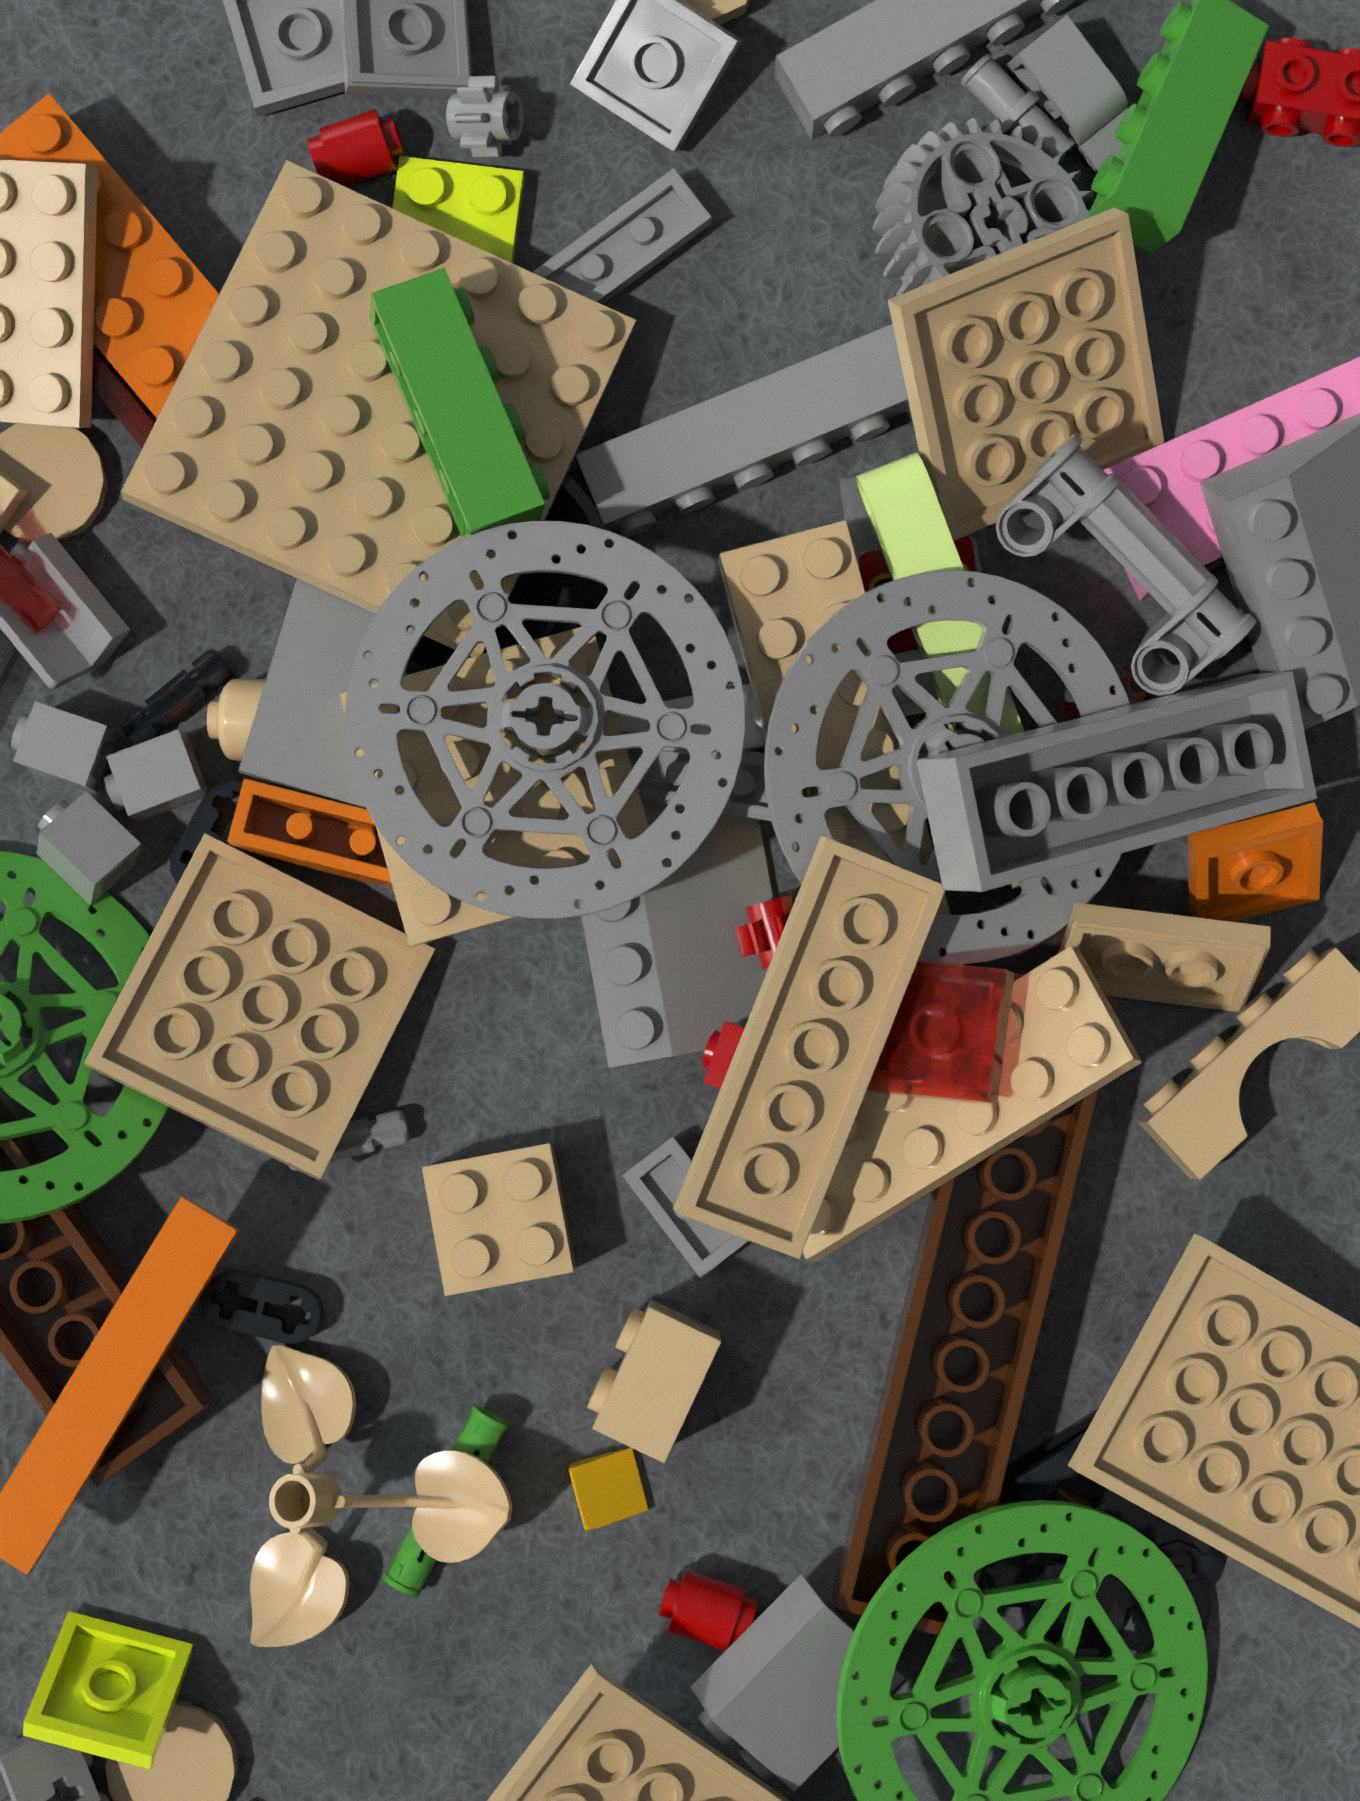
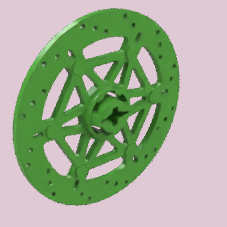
M0 851V901L6 904L4 917L0 921V959L9 944L19 946L16 981L10 983L0 979V1091H3L36 1115L32 1118L0 1124V1141L54 1130L68 1145V1150L42 1163L22 1169L0 1172V1224L30 1220L60 1211L102 1189L120 1175L142 1152L155 1134L168 1106L125 1085L114 1106L105 1116H97L83 1102L92 1071L91 1068L84 1066V1062L150 936L133 915L109 893L106 892L90 906L42 859L19 853ZM13 875L15 878L11 879L8 876ZM28 892L35 894L34 902L31 905L24 903L25 895ZM89 910H94L95 913L92 914L89 912ZM53 916L88 940L106 960L114 972L119 985L103 990L94 989L39 934L43 918ZM97 933H102L104 936L100 937ZM39 956L74 993L30 994L29 983L32 957ZM82 1010L85 1012L86 1017L50 1031L44 1028L40 1014L41 1011ZM21 1028L23 1030V1037L30 1038L28 1050L24 1048L22 1039L19 1036ZM85 1036L87 1042L74 1083L67 1084L44 1050L76 1037ZM30 1069H37L59 1103L51 1105L19 1083L18 1080ZM143 1122H148L150 1126L145 1127ZM85 1134L92 1135L99 1142L100 1146H94L85 1137ZM119 1134H122V1135H124L126 1138H125V1139H120V1138L118 1137V1135H119ZM25 1179L27 1183L21 1184L19 1180ZM46 1185H52L54 1188L48 1190ZM75 1186H80L82 1191H77Z
M1050 1500L1014 1502L969 1515L947 1526L923 1542L886 1578L866 1607L848 1645L840 1673L837 1693L836 1726L844 1771L858 1801H920L903 1778L892 1749V1743L896 1738L916 1734L953 1788L954 1796L951 1801H1045L1067 1796L1072 1801H1163L1179 1777L1193 1748L1202 1720L1207 1693L1208 1661L1206 1640L1193 1596L1172 1562L1152 1541L1122 1520L1089 1506ZM1096 1548L1095 1553H1094L1092 1559L1089 1561L1090 1556H1091L1093 1550ZM1030 1553H1059L1068 1557L1060 1576L1056 1579L988 1590H980L974 1581V1574L978 1569L1004 1558ZM947 1571L953 1576L952 1584H947L944 1579V1573ZM1112 1574L1116 1576L1130 1590L1141 1606L1154 1639V1647L1150 1652L1132 1655L1096 1599L1097 1590L1106 1575ZM1046 1599L1022 1634H1018L997 1612V1609L1002 1605ZM935 1602H941L948 1612V1617L912 1691L904 1694L890 1695L896 1664L906 1641L924 1613ZM1071 1602L1060 1641L1053 1643L1044 1639V1635L1065 1605ZM1088 1616L1091 1617L1111 1648L1112 1654L1110 1657H1074L1085 1619ZM978 1617H983L1003 1638V1642L987 1655L984 1653L973 1625L974 1620ZM961 1637L972 1663L973 1672L935 1686L957 1639ZM1033 1656H1036L1042 1663L1049 1664L1054 1668L1058 1666V1669L1055 1670L1045 1665H1042ZM1172 1667L1170 1671L1160 1673V1670ZM1082 1675H1117L1115 1682L1081 1694L1080 1678ZM1155 1693V1703L1150 1722L1138 1749L1118 1778L1112 1783H1106L1101 1775V1769L1136 1697ZM969 1694L970 1709L966 1714L930 1713L931 1709L937 1705ZM1113 1702L1092 1747L1088 1749L1076 1721L1077 1716ZM887 1716L885 1720L873 1722L877 1717ZM939 1732H975L964 1771L959 1772L938 1742L936 1736ZM1063 1733L1076 1761V1765L1071 1770H1067L1047 1750V1746L1052 1744ZM995 1745L1007 1750L985 1783L979 1786L990 1747ZM1028 1754L1034 1755L1052 1773V1779L1049 1781L1004 1789Z

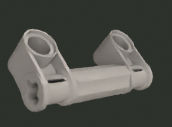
M1074 433L1038 467L1033 476L1016 491L1004 507L996 523L998 539L1003 547L1014 555L1022 557L1036 556L1051 545L1076 521H1080L1167 611L1145 634L1133 655L1131 670L1137 684L1148 693L1159 696L1172 694L1181 689L1182 686L1208 664L1218 660L1236 646L1254 627L1257 619L1251 613L1242 615L1216 588L1218 579L1185 548L1125 486L1115 473L1107 475L1080 447L1082 439L1077 433ZM1019 509L1034 510L1043 519L1045 528L1035 529L1026 525L1020 517ZM1156 648L1168 649L1177 656L1180 664L1172 666L1163 664L1156 659L1152 650Z

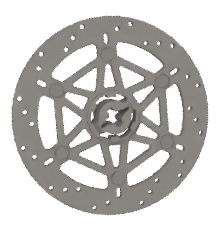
M528 521L494 527L460 539L432 555L395 587L374 616L356 653L349 678L345 705V733L352 773L365 808L389 845L414 871L435 887L456 899L483 910L528 919H563L608 910L635 899L677 871L696 852L722 814L736 781L745 736V703L736 658L724 629L711 607L697 589L677 569L649 549L611 531L585 524L563 521ZM510 533H516L517 535L514 540L508 538ZM612 541L614 545L611 548H607L605 543ZM583 546L586 548V551L582 554L578 553V547ZM490 551L496 554L493 559L487 557ZM553 557H560V563H553ZM473 572H477L484 583L482 590H477L470 579V575ZM536 572H553L577 575L604 584L608 592L596 609L511 604L501 585L505 578ZM424 573L429 575L428 579L425 581L420 579L421 575ZM633 583L639 584L640 588L631 600L625 599L624 596ZM660 587H664L666 593L659 594L657 590ZM685 597H693V602H685ZM415 600L420 602L419 606L416 608L411 606L412 602ZM458 601L465 602L475 621L429 690L426 692L404 690L401 684L404 672L421 638L449 607ZM640 615H651L666 632L678 651L687 671L694 703L689 709H674L665 706L629 634V630ZM533 620L578 623L581 625V629L553 658H547L523 627V622ZM502 626L507 627L530 658L528 664L513 671L506 670L496 635V630ZM415 627V633L408 634V628ZM597 633H603L607 637L592 674L586 677L572 668L569 662ZM477 644H485L495 678V685L490 688L449 691V685ZM688 645H692L695 648L693 653L686 651ZM622 652L625 655L646 698L644 704L600 693L616 653ZM366 653L373 654L371 660L365 659ZM709 662H714L716 664V667L714 669H709L707 667V664ZM552 676L560 678L562 686L568 688L573 693H576L578 690L588 701L589 708L576 705L571 695L558 685L550 683L536 684L535 677ZM374 680H377L379 683L376 688L370 686V683ZM733 683L735 689L732 691L727 690L726 685ZM517 686L523 690L515 701L505 702L507 696ZM482 703L488 705L487 725L484 728L444 719L441 716L442 710L448 707ZM543 704L553 705L555 716L565 718L566 720L563 724L552 725L550 735L547 736L539 735L536 724L525 720L528 719V716L539 715L541 705ZM383 705H395L400 707V711L397 714L382 713L380 708ZM606 712H613L648 721L650 729L647 732L605 736L603 734L604 714ZM692 726H707L711 729V733L707 735L694 734L690 729ZM409 730L426 733L462 806L461 811L450 826H440L421 804L411 787L399 752L398 735L400 732ZM501 732L516 734L522 746L530 752L542 756L561 753L568 749L576 738L587 737V739L574 754L568 750L561 755L555 756L557 763L538 764L531 762L530 755L523 752L517 746L511 750L504 741ZM448 735L491 746L489 755L473 788L467 787L446 745L445 738ZM641 748L643 754L616 794L613 797H608L596 761V754L605 751ZM663 748L687 750L690 754L688 767L671 802L642 834L635 839L626 838L616 818ZM359 749L364 750V755L361 757L356 756V751ZM718 751L721 753L720 759H714L712 757L713 752ZM507 763L513 769L520 772L522 778L494 807H488L484 804V800L500 764ZM578 768H583L586 772L596 807L595 811L590 814H586L561 781L564 775ZM382 770L383 776L381 778H376V771ZM720 779H724L725 781H727V785L725 787H720L718 785V781ZM539 781H544L569 816L566 820L512 817L510 810ZM398 787L404 788L402 795L396 793ZM678 805L684 807V812L681 814L675 811V807ZM496 830L577 835L583 838L590 852V858L586 863L570 867L528 868L491 859L484 855L483 848ZM675 831L680 833L681 837L678 840H674L671 837ZM405 837V843L399 845L397 843L398 838ZM465 840V848L457 858H453L451 856L453 848L458 841ZM428 845L433 848L430 854H426L424 851ZM609 850L616 851L621 861L620 868L615 869L607 856ZM664 859L671 860L672 864L670 867L666 868L663 866L662 862ZM531 877H538V884H531ZM598 881H603L605 884L602 890H598L595 887ZM508 886L514 888V892L511 895L505 893V889ZM479 892L486 894V898L483 901L477 899ZM577 900L583 902L581 909H577L574 906Z
M957 570L925 572L902 577L877 586L856 597L827 619L802 647L788 669L774 702L765 743L764 777L770 817L781 850L800 883L802 884L820 836L834 840L825 820V812L833 807L846 806L891 864L941 884L935 849H932L924 864H921L918 860L924 823L928 815L916 759L1022 733L1004 732L1000 729L1007 686L1026 708L1039 728L1057 724L1056 720L1014 666L1016 654L1022 643L1037 652L1060 676L1070 691L1081 717L1130 705L1114 666L1084 626L1058 604L1023 584L1000 576ZM968 580L971 581L970 587L967 585ZM878 594L882 597L881 602L877 600ZM989 597L992 598V604L989 603ZM905 598L908 600V606L904 604ZM929 606L933 609L932 614L928 611ZM1052 614L1056 617L1055 621L1052 619ZM1008 616L1010 618V623L1006 633L1004 634L1002 632V626L1004 624L1005 618ZM965 621L978 624L982 630L980 640L974 652L900 663L887 646V640L890 636L915 625L928 622ZM857 639L867 648V656L857 646ZM1063 639L1066 642V646L1062 644ZM832 645L837 649L835 653L832 652ZM807 656H810L812 659L811 664L807 663ZM1069 665H1070L1071 668H1072V671H1071V672H1069V670H1068V666H1069ZM963 667L966 671L946 708L915 680L916 675L920 673ZM850 670H853L865 683L867 691L840 766L834 769L821 770L816 764V750L823 718L831 698L842 679ZM988 672L991 675L985 715L982 717L969 712L966 709V705L984 673ZM895 686L901 689L926 712L925 719L919 722L913 729L910 728L892 693V689ZM1110 687L1113 689L1112 694L1109 692ZM811 706L815 708L814 714L810 712ZM881 707L900 746L896 750L863 761L861 753L877 709ZM793 724L796 726L797 729L795 733L791 730V726ZM944 724H956L955 730L966 734L957 735L955 732L945 728ZM776 747L780 749L779 755L775 753ZM894 765L898 767L901 784L899 790L861 788L860 779L862 777ZM817 787V795L811 797H804L802 795L804 788ZM871 803L909 805L910 811L902 850L898 848L870 812L869 805ZM797 814L800 816V821L798 823L795 821V816ZM793 843L797 845V849L795 851L792 850ZM1122 853L1019 881L1018 883L1022 888L1021 894L1012 901L993 909L961 915L936 913L918 961L937 964L987 962L1007 957L1035 946L1068 924L1074 903L1089 904L1107 882ZM1096 869L1099 871L1098 876L1095 874ZM1042 878L1051 887L1050 894L1041 885ZM1072 880H1074V882H1075V886H1074V887H1072V885H1071ZM979 920H980V922H981V927H980V928H978V926H977V922H978ZM1002 928L1005 929V934H1004V935L1001 934V929H1002ZM1028 931L1031 932L1030 938L1027 937ZM940 948L943 950L942 956H939L938 953Z

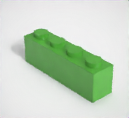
M1191 0L1187 5L1180 1L1173 7L1159 33L1161 37L1166 39L1162 50L1151 57L1138 79L1137 86L1143 89L1138 104L1134 103L1130 106L1116 128L1114 137L1121 142L1115 156L1111 155L1105 160L1093 180L1091 189L1098 194L1088 214V218L1114 207L1129 214L1133 245L1150 255L1180 233L1269 28L1268 24L1230 0Z
M445 268L371 293L369 319L462 539L480 531L506 524L541 521L545 506L544 500L550 497L548 485L539 464L536 461L528 464L519 444L520 441L524 440L521 420L512 403L502 404L494 383L500 380L498 368L489 347L486 344L478 347L469 326L475 323L474 313L463 287L460 286L453 289Z

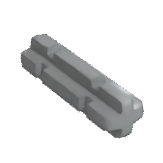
M396 1109L377 1114L376 1120L370 1121L368 1117L349 1121L329 1162L373 1152L376 1150V1146L383 1144L384 1149L405 1144L410 1137L405 1114L402 1110ZM289 1166L290 1170L297 1171V1169Z

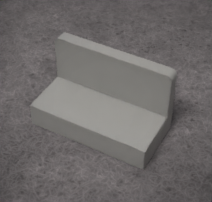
M52 533L33 540L15 568L0 575V629L50 689H56L104 665L130 631L129 627Z

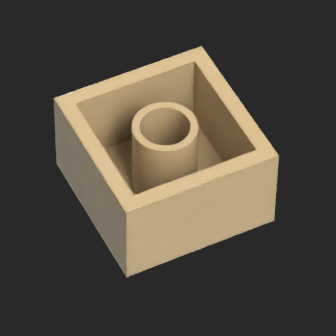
M553 1142L422 1167L445 1296L575 1271L576 1263Z
M650 1299L645 1312L633 1307L615 1348L626 1352L617 1371L605 1366L589 1400L587 1408L597 1412L592 1429L665 1463L721 1343L720 1331Z

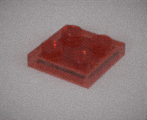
M917 962L867 1090L881 1094L997 1106L1015 973L999 968Z

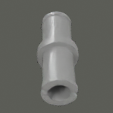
M990 53L983 56L961 79L960 84L964 88L966 87L999 121L1002 134L1012 133L1015 127L1021 125L1022 140L1030 144L1044 136L1042 151L1051 158L1060 152H1064L1065 157L1075 146L1076 143L1069 139L1037 106L1040 98L1032 90L1025 93L993 60Z

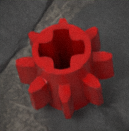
M792 895L745 907L749 924L734 928L742 957L758 953L762 970L769 968L794 905Z

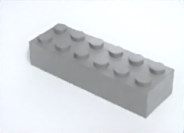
M1293 671L1244 675L916 759L943 890L984 892L1317 799Z

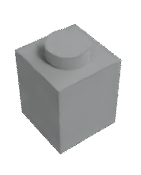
M34 701L30 714L23 713L15 726L11 747L17 751L13 762L27 769L98 793L108 765L106 756L112 754L119 733L107 725Z
M179 729L106 756L112 771L111 774L104 776V783L110 800L117 812L126 809L127 815L139 822L202 799L209 791L189 736Z
M87 791L71 804L66 800L58 802L43 816L38 824V828L41 830L39 831L36 854L90 906L137 864L141 843Z

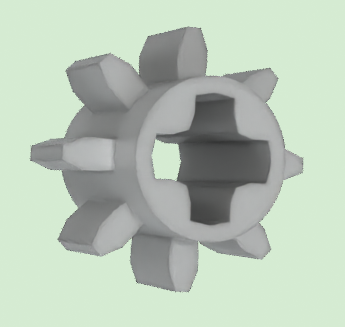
M469 76L468 87L458 88L457 93L452 94L448 100L446 109L448 131L455 141H460L461 148H471L472 157H501L502 145H511L512 141L517 140L522 132L524 115L521 100L515 92H510L509 85H499L498 76Z

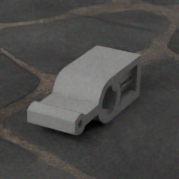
M1065 15L1008 62L1006 67L1026 93L1032 90L1040 98L1037 106L1069 139L1076 143L1074 148L1078 149L1095 174H1097L1105 160L1111 155L1115 156L1121 141L1116 139L1114 134L1119 122L1129 109L1127 107L1128 102L1118 81L1070 17Z

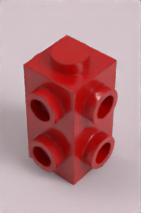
M1282 38L1275 42L1266 41L1256 61L1253 62L1238 97L1239 100L1249 101L1245 122L1260 124L1263 132L1273 136L1289 137L1302 131L1323 135V141L1333 146L1354 147L1359 145L1360 49L1347 48L1336 53L1312 49V45L1309 42L1297 38Z

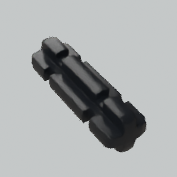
M210 649L204 652L192 662L195 668L190 672H186L183 669L145 700L148 706L143 710H139L136 707L120 721L119 725L122 732L133 745L161 736L158 730L163 726L168 729L208 698L205 692L210 688L215 691L232 678V669L217 651Z

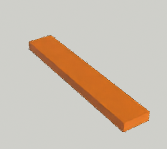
M180 1197L0 1492V1559L27 1576L34 1571L240 1232L239 1228L188 1197Z

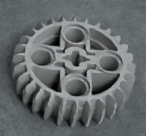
M974 118L968 120L961 130L954 123L949 122L942 127L938 134L928 131L922 136L917 145L912 144L907 148L897 162V165H894L886 177L883 185L884 190L878 197L875 209L880 214L874 221L872 231L877 235L883 236L877 244L875 254L881 257L892 258L883 272V277H900L903 284L896 293V296L1087 219L1090 211L1086 207L1094 198L1095 192L1078 190L1075 184L1081 177L1082 171L1079 170L1067 174L1060 166L1064 159V152H1060L1051 158L1042 151L1044 136L1030 144L1022 140L1021 125L1015 127L1010 136L1004 135L997 119L993 120L984 132H982L977 120ZM924 188L928 203L934 211L922 217L918 213V199ZM930 247H932V248H934L935 250H937L941 255H938V254H937L936 252H934Z

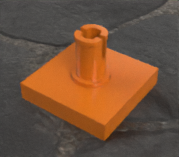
M1315 803L1255 818L1253 816L1188 834L1190 916L1236 922L1318 901L1320 898L1323 820Z

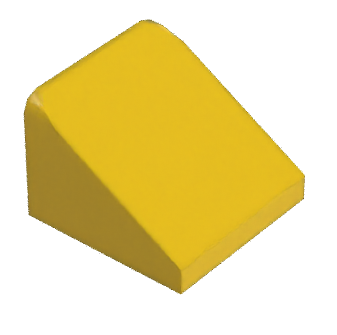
M629 1447L570 1463L569 1473L585 1532L649 1510L633 1448Z

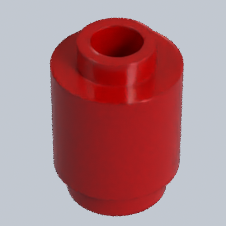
M377 109L321 127L320 135L307 139L308 148L317 174L345 187L398 170L395 157L405 153L394 118L389 117L382 120Z
M685 1569L681 1581L669 1578L658 1616L669 1619L667 1633L726 1651L728 1645L731 1646L753 1623L758 1599L744 1595V1587Z

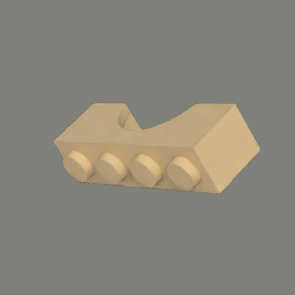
M1336 947L1323 950L1318 955L1310 948L1300 955L1282 973L1289 982L1272 998L1265 991L1256 996L1237 1014L1236 1018L1243 1024L1226 1041H1223L1219 1035L1211 1038L1189 1059L1196 1068L1177 1085L1169 1078L1142 1103L1149 1112L1138 1123L1190 1179L1201 1180L1247 1137L1239 1109L1240 1087L1248 1067L1263 1050L1274 1043L1288 1038L1311 1041L1327 1049L1343 1048L1360 1032V973Z

